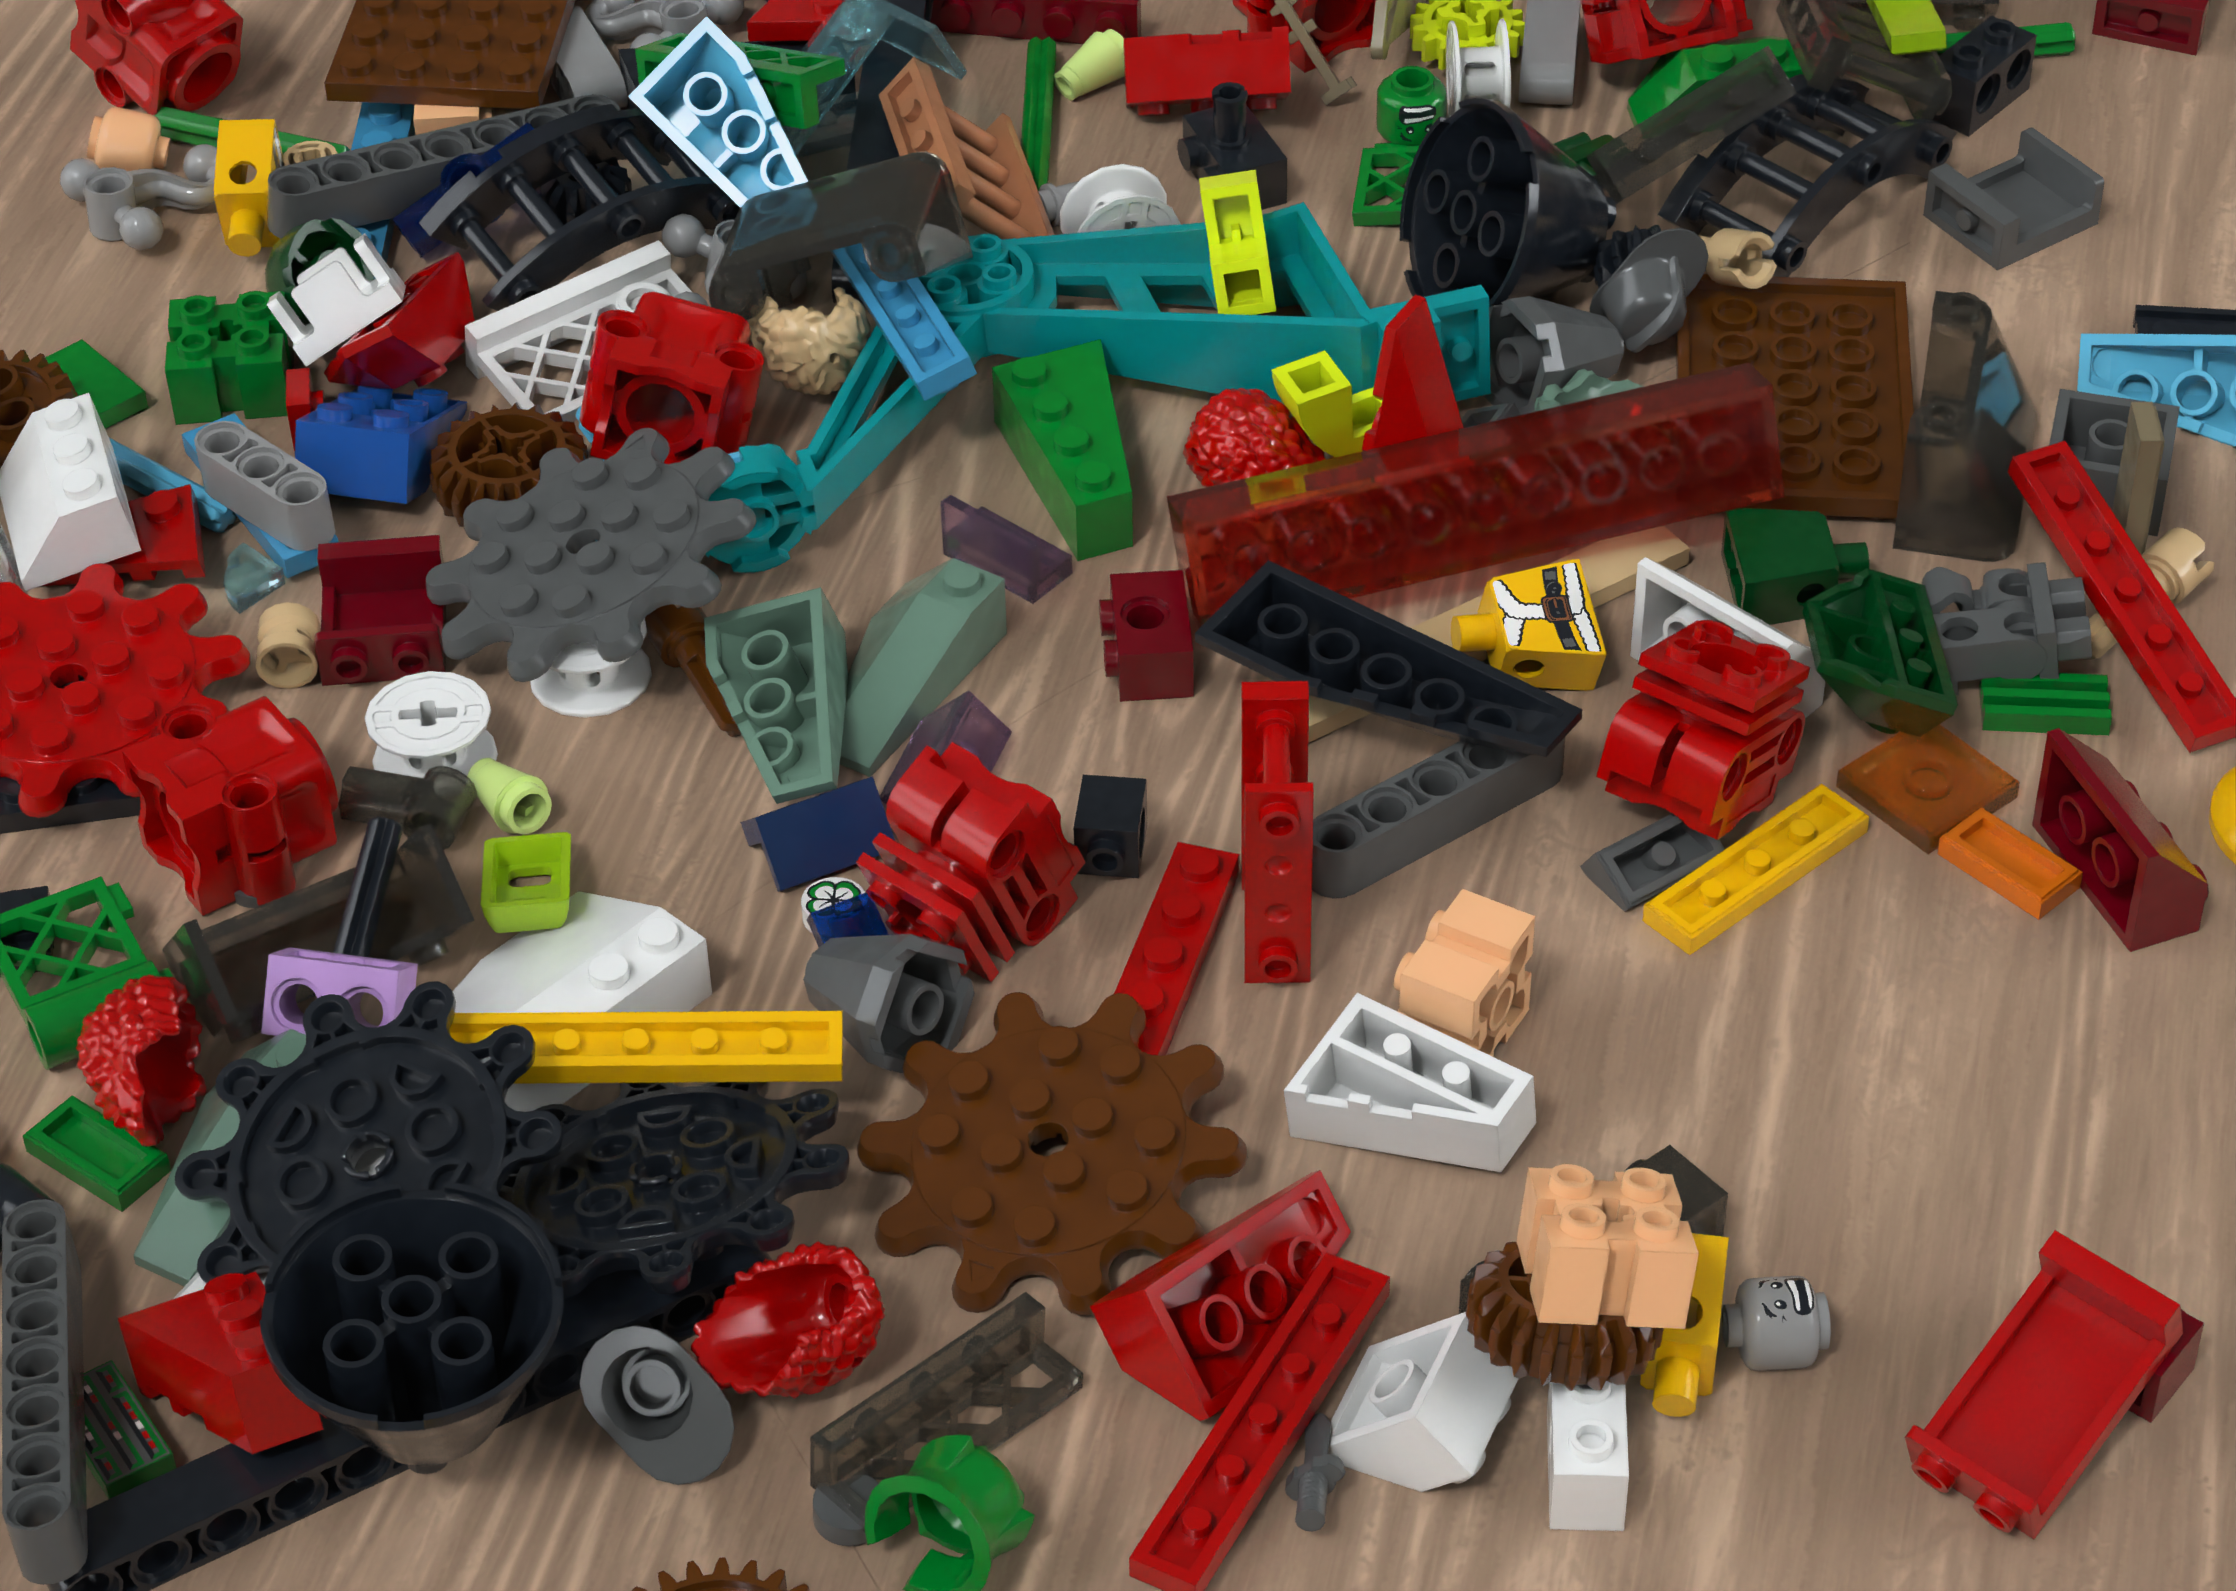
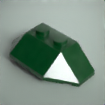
M1867 568L1857 573L1853 581L1837 584L1807 600L1803 609V616L1816 671L1860 720L1866 721L1872 728L1886 734H1897L1900 731L1921 737L1954 715L1958 703L1925 585Z

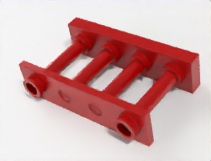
M1308 681L1241 682V887L1244 890V983H1309L1311 980L1313 782H1308Z

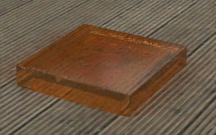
M1939 724L1921 737L1904 732L1894 735L1838 770L1836 787L1929 855L1938 849L1940 837L1982 807L1993 814L2015 800L2018 796L2020 782Z

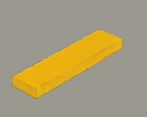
M1821 783L1644 904L1642 921L1688 955H1691L1867 833L1869 816Z

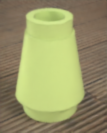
M1108 29L1103 33L1094 32L1063 65L1061 70L1054 74V82L1059 92L1065 98L1072 101L1079 96L1125 77L1124 38L1112 29Z
M483 758L470 768L467 784L501 830L510 834H530L541 828L547 821L551 812L552 802L547 786L541 779L497 762L492 758Z

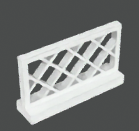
M658 240L465 325L466 366L477 379L487 376L511 406L517 402L521 409L529 410L535 406L532 403L535 393L565 398L563 405L544 414L559 411L563 421L574 422L578 420L576 412L582 405L585 385H581L580 381L583 372L590 370L591 356H589V352L594 342L598 317L603 312L615 310V299L618 292L625 286L636 282L657 284L666 289L673 297L686 291H692L671 269V253ZM567 339L583 341L579 354L549 349ZM521 360L534 362L530 376L506 372L503 369ZM544 364L574 369L570 383L540 378Z

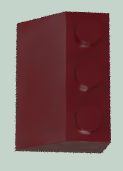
M2060 728L2048 731L2032 826L2055 855L2083 872L2080 888L2129 952L2199 931L2204 904L2209 894L2207 879L2201 868L2189 861L2174 842L2168 827L2156 820L2140 800L2135 786L2130 781L2124 780L2108 758Z

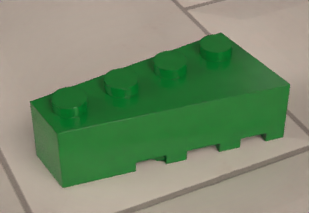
M1101 339L1033 357H1023L1013 362L992 367L994 422L1076 560L1081 561L1133 547L1132 488Z

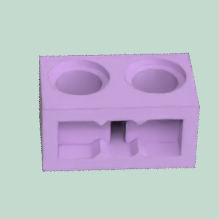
M291 947L271 953L268 956L261 1034L277 1036L289 1029H293L306 1035L303 1027L304 1014L296 1003V992L301 984L312 989L317 998L328 994L341 995L348 1000L353 1008L357 1022L366 1027L387 1025L399 1015L407 997L415 989L418 964ZM364 993L372 994L382 1005L383 1018L379 1026L370 1024L361 1014L360 1001Z

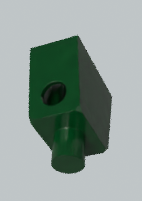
M1725 508L1721 556L1734 605L1769 625L1804 619L1803 609L1807 600L1837 585L1839 580L1854 579L1857 573L1867 568L1869 569L1867 544L1865 542L1833 544L1826 516L1820 512Z

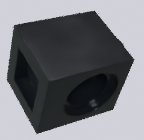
M1083 774L1073 831L1074 845L1078 847L1086 863L1077 874L1139 878L1147 831V779Z

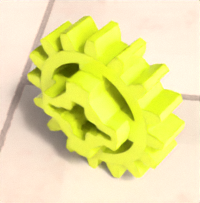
M1429 0V4L1417 3L1415 14L1410 16L1411 48L1413 51H1421V60L1423 62L1437 59L1438 69L1444 70L1446 69V35L1449 21L1455 22L1459 37V47L1464 48L1495 46L1497 23L1500 19H1504L1508 31L1510 57L1517 58L1519 56V48L1523 46L1525 28L1522 9H1513V0Z

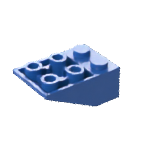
M358 386L357 389L351 392L339 393L338 398L330 403L318 404L317 410L296 420L295 459L319 473L326 480L328 494L407 504L427 491L431 483L429 465L431 450L437 446L439 434L450 432L451 421H462L467 411V401L448 399V392L441 389L413 390V395L395 393L393 389Z

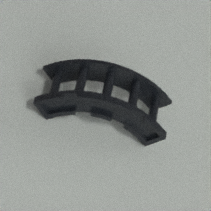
M1820 71L1819 75L1813 78L1803 74L1795 75L1762 92L1719 130L1720 135L1725 138L1708 158L1700 154L1695 157L1672 189L1657 215L1677 228L1694 231L1697 235L1700 234L1703 227L1707 224L1719 230L1734 228L1763 232L1770 236L1775 245L1773 249L1762 251V258L1774 260L1777 267L1773 276L1789 277L1803 263L1808 247L1848 203L1873 185L1894 176L1913 174L1928 180L1929 170L1947 161L1952 150V140L1957 132L1933 120L1909 119L1902 121L1865 103V96L1869 88L1842 74ZM1817 130L1831 131L1842 137L1845 131L1863 140L1850 148ZM1784 141H1788L1832 163V165L1812 183L1763 158V156ZM1747 174L1798 201L1786 215L1775 233L1719 204L1743 175Z
M607 104L560 117L506 144L497 150L502 159L477 177L469 171L433 205L419 224L432 238L464 250L469 246L498 280L482 301L488 308L499 311L558 285L567 276L590 260L624 242L662 231L666 222L679 214L692 215L702 223L705 229L715 231L716 226L721 222L740 220L745 212L638 106L636 109L618 111L613 104ZM628 160L649 185L618 195L593 165L608 161ZM673 161L687 178L673 179L662 165L668 166ZM570 172L598 206L564 225L535 189ZM517 203L546 238L514 265L487 233L485 228L511 205Z

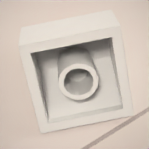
M1466 1312L1376 1343L1368 1347L1330 1422L1331 1435L1328 1454L1338 1456L1342 1460L1344 1467L1419 1492L1452 1482L1455 1484L1463 1483L1473 1477L1482 1467L1486 1459L1484 1450L1497 1423L1504 1418L1510 1409V1395L1519 1378L1514 1377L1511 1366H1495L1490 1363V1353H1484L1474 1348V1335L1467 1331L1468 1318L1466 1317Z

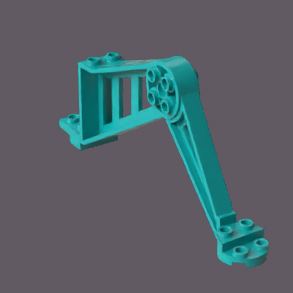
M1304 202L1263 214V222L1276 308L1300 305L1307 317L1160 312L1156 303L1215 307L1217 310L1205 222L1013 239H1000L993 234L958 236L942 239L920 247L906 258L970 356L973 365L982 357L996 354L1018 358L1033 357L1101 339L1108 374L1215 394L1232 388L1259 389L1264 391L1271 399H1276L1280 402L1282 401L1276 392L1271 369L1324 350L1351 383L1352 395L1374 387L1385 326L1408 303V301L1369 309ZM1482 285L1424 297L1427 300L1455 400L1460 401L1491 394L1489 296ZM1057 295L1113 299L1119 311L1055 308L1058 305ZM876 325L808 448L796 451L798 465L786 456L785 451L780 446L774 444L739 447L740 462L735 463V469L731 476L711 494L708 501L740 499L754 511L757 522L752 531L746 536L735 541L719 544L706 552L705 555L708 558L711 555L721 562L730 564L734 572L755 573L769 570L791 559L788 551L801 540L805 532L811 535L812 530L818 529L948 392L938 394L924 401L909 377L866 421L898 362L897 356Z

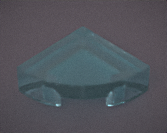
M244 542L233 550L227 559L228 567L224 574L226 598L231 607L239 614L286 584L283 568Z

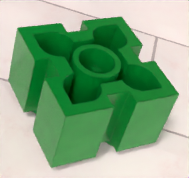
M279 291L246 292L239 294V298L233 304L217 305L216 296L206 297L202 295L170 300L168 331L171 342H167L165 374L176 425L213 422L222 418L223 412L244 411L245 419L288 416L286 409V370L294 368V349L292 348L294 343L267 306L269 298ZM280 291L285 298V292Z

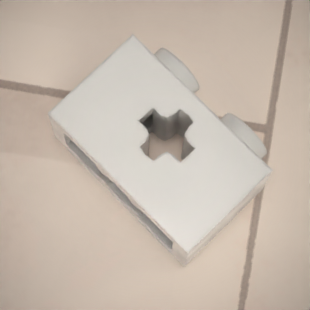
M1606 1381L1602 1390H1594L1588 1385H1576L1572 1391H1569L1564 1384L1550 1382L1547 1402L1550 1529L1624 1531L1629 1482L1625 1385H1616Z

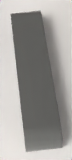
M1565 738L1547 757L1492 749L1459 741L1313 819L1312 891L1328 898H1345L1353 895L1554 787L1560 782L1563 775Z

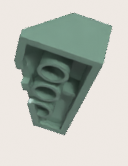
M822 588L705 617L706 666L776 804L837 789L848 687L846 636Z

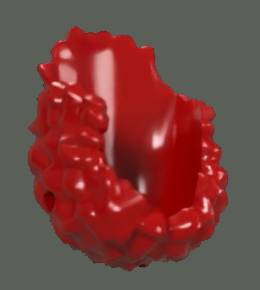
M1245 388L1225 389L1218 395L1210 397L1209 403L1196 413L1195 421L1191 423L1192 427H1190V433L1183 451L1186 464L1196 474V478L1201 482L1202 486L1208 487L1209 492L1219 497L1221 505L1225 506V509H1238L1240 503L1245 501L1247 497H1249L1251 503L1265 500L1271 506L1285 505L1289 508H1295L1300 500L1314 497L1317 492L1325 490L1327 487L1326 483L1330 481V476L1325 471L1327 460L1324 457V451L1309 441L1305 431L1296 419L1290 415L1289 410L1282 402L1271 399L1262 390Z
M144 975L138 979H129L122 989L113 990L112 994H108L105 997L104 1003H99L94 1012H90L84 1017L81 1035L77 1039L76 1049L79 1052L77 1068L82 1070L83 1075L87 1078L86 1083L97 1093L94 1100L95 1105L103 1109L105 1120L114 1121L116 1128L125 1129L143 1147L154 1146L163 1141V1124L177 1122L182 1112H192L196 1108V1097L205 1095L207 1091L204 1078L194 1070L195 1063L193 1061L201 1053L199 1034L202 1032L203 1026L195 1019V1006L186 1002L190 996L186 985L181 984L174 977Z
M820 1241L815 1242L811 1246L799 1244L795 1247L794 1252L786 1251L778 1255L775 1261L765 1258L763 1262L757 1261L747 1273L743 1271L736 1272L734 1276L736 1284L728 1286L724 1291V1297L714 1302L713 1313L708 1315L705 1320L696 1322L693 1331L699 1337L693 1341L691 1351L696 1355L698 1364L719 1385L721 1390L732 1387L740 1394L756 1392L760 1397L780 1395L782 1397H792L793 1399L802 1394L813 1395L820 1393L826 1387L836 1385L842 1379L849 1377L853 1370L860 1366L863 1360L876 1348V1337L881 1327L880 1322L885 1317V1308L883 1307V1302H881L882 1296L876 1286L875 1279L869 1276L868 1268L850 1248L825 1245Z

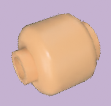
M112 107L105 112L104 117H94L88 142L87 158L95 160V164L100 169L115 167L126 171L154 168L164 170L171 138L161 136V123L156 116L125 108Z

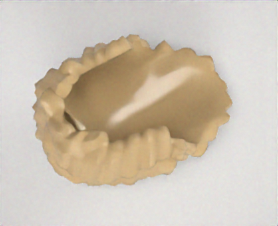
M840 287L834 289L837 305L829 315H824L813 306L807 309L803 305L797 309H783L780 312L777 302L769 296L762 297L759 300L760 304L754 305L752 309L754 316L748 321L753 346L764 356L763 370L770 372L772 380L782 382L786 390L792 389L800 393L812 395L817 393L827 395L832 391L839 390L842 383L845 382L868 340L867 334L871 327L866 317L864 306L859 300L846 294L845 289Z

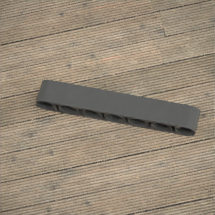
M584 95L282 166L271 172L268 177L267 225L269 231L276 237L281 238L293 227L314 219L324 221L329 218L341 219L353 227H358L431 209L469 171L475 177L479 176L487 168L502 159L497 150L527 132L580 110L607 104H613L618 111L620 108L618 103L606 96Z
M47 1199L32 1200L19 1205L8 1213L2 1224V1514L23 1577L32 1583L40 1585L55 1584L67 1580L79 1572L86 1563L88 1555L81 1264L63 1206L56 1201Z

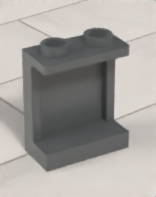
M2031 127L2021 132L2018 154L2014 158L1968 179L1947 163L1929 170L1923 216L1998 271L2097 225L2104 189V179Z

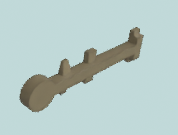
M1274 0L1276 5L1272 8L1270 14L1272 16L1281 13L1284 15L1293 30L1289 33L1290 45L1298 40L1301 42L1330 88L1329 91L1321 96L1325 105L1330 104L1357 86L1352 76L1340 83L1310 35V32L1318 28L1315 21L1311 18L1303 24L1294 10L1293 5L1298 0Z

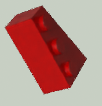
M1288 26L1272 27L1271 32L1241 33V30L1222 31V34L1192 35L1187 33L1123 39L1126 107H1137L1138 116L1169 115V105L1191 104V113L1213 108V88L1227 82L1238 83L1245 87V90L1248 92L1246 105L1251 111L1276 110L1277 100H1286L1291 93Z
M256 1271L246 1275L242 1273H228L218 1276L206 1283L202 1290L117 1318L139 1392L150 1399L160 1394L169 1398L172 1410L183 1417L193 1412L203 1417L206 1429L251 1454H255L323 1430L319 1413L298 1399L283 1384L268 1359L260 1327L266 1291Z

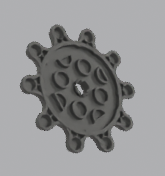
M642 428L632 433L621 449L604 461L600 458H588L581 461L567 448L552 449L543 455L540 460V480L533 489L518 499L510 501H496L484 498L471 503L463 514L464 529L470 539L479 541L477 546L461 558L435 566L426 576L427 596L433 604L468 603L467 607L442 629V648L446 656L451 659L461 660L478 653L484 647L493 643L510 642L512 644L507 652L508 673L515 681L528 682L545 674L560 652L576 644L590 643L595 645L601 658L607 662L626 660L635 655L643 644L641 623L648 614L661 606L669 604L680 605L686 608H697L710 603L720 593L722 584L713 571L700 564L703 556L719 544L735 541L746 536L752 531L757 522L754 511L740 499L708 501L711 494L733 473L735 462L732 457L719 447H708L681 462L664 464L670 451L667 439L653 428Z

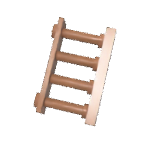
M913 57L879 94V98L922 223L940 233L953 218L962 216L989 234L998 236L1000 239L1054 235L1011 118L1002 113L986 131L943 104L930 66Z

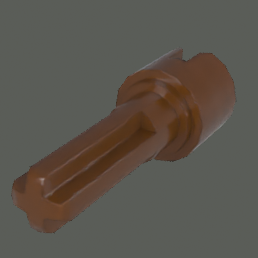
M669 604L661 606L645 617L646 635L663 662L674 668H682L720 730L726 731L731 737L741 735L706 666L704 618L707 616L702 608H686L683 606L677 608L675 605Z

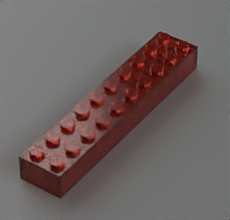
M1744 363L1166 497L1178 567L1184 573L1188 612L1199 629L1268 560L1351 599L1771 501L1785 496L1772 384L1750 363Z

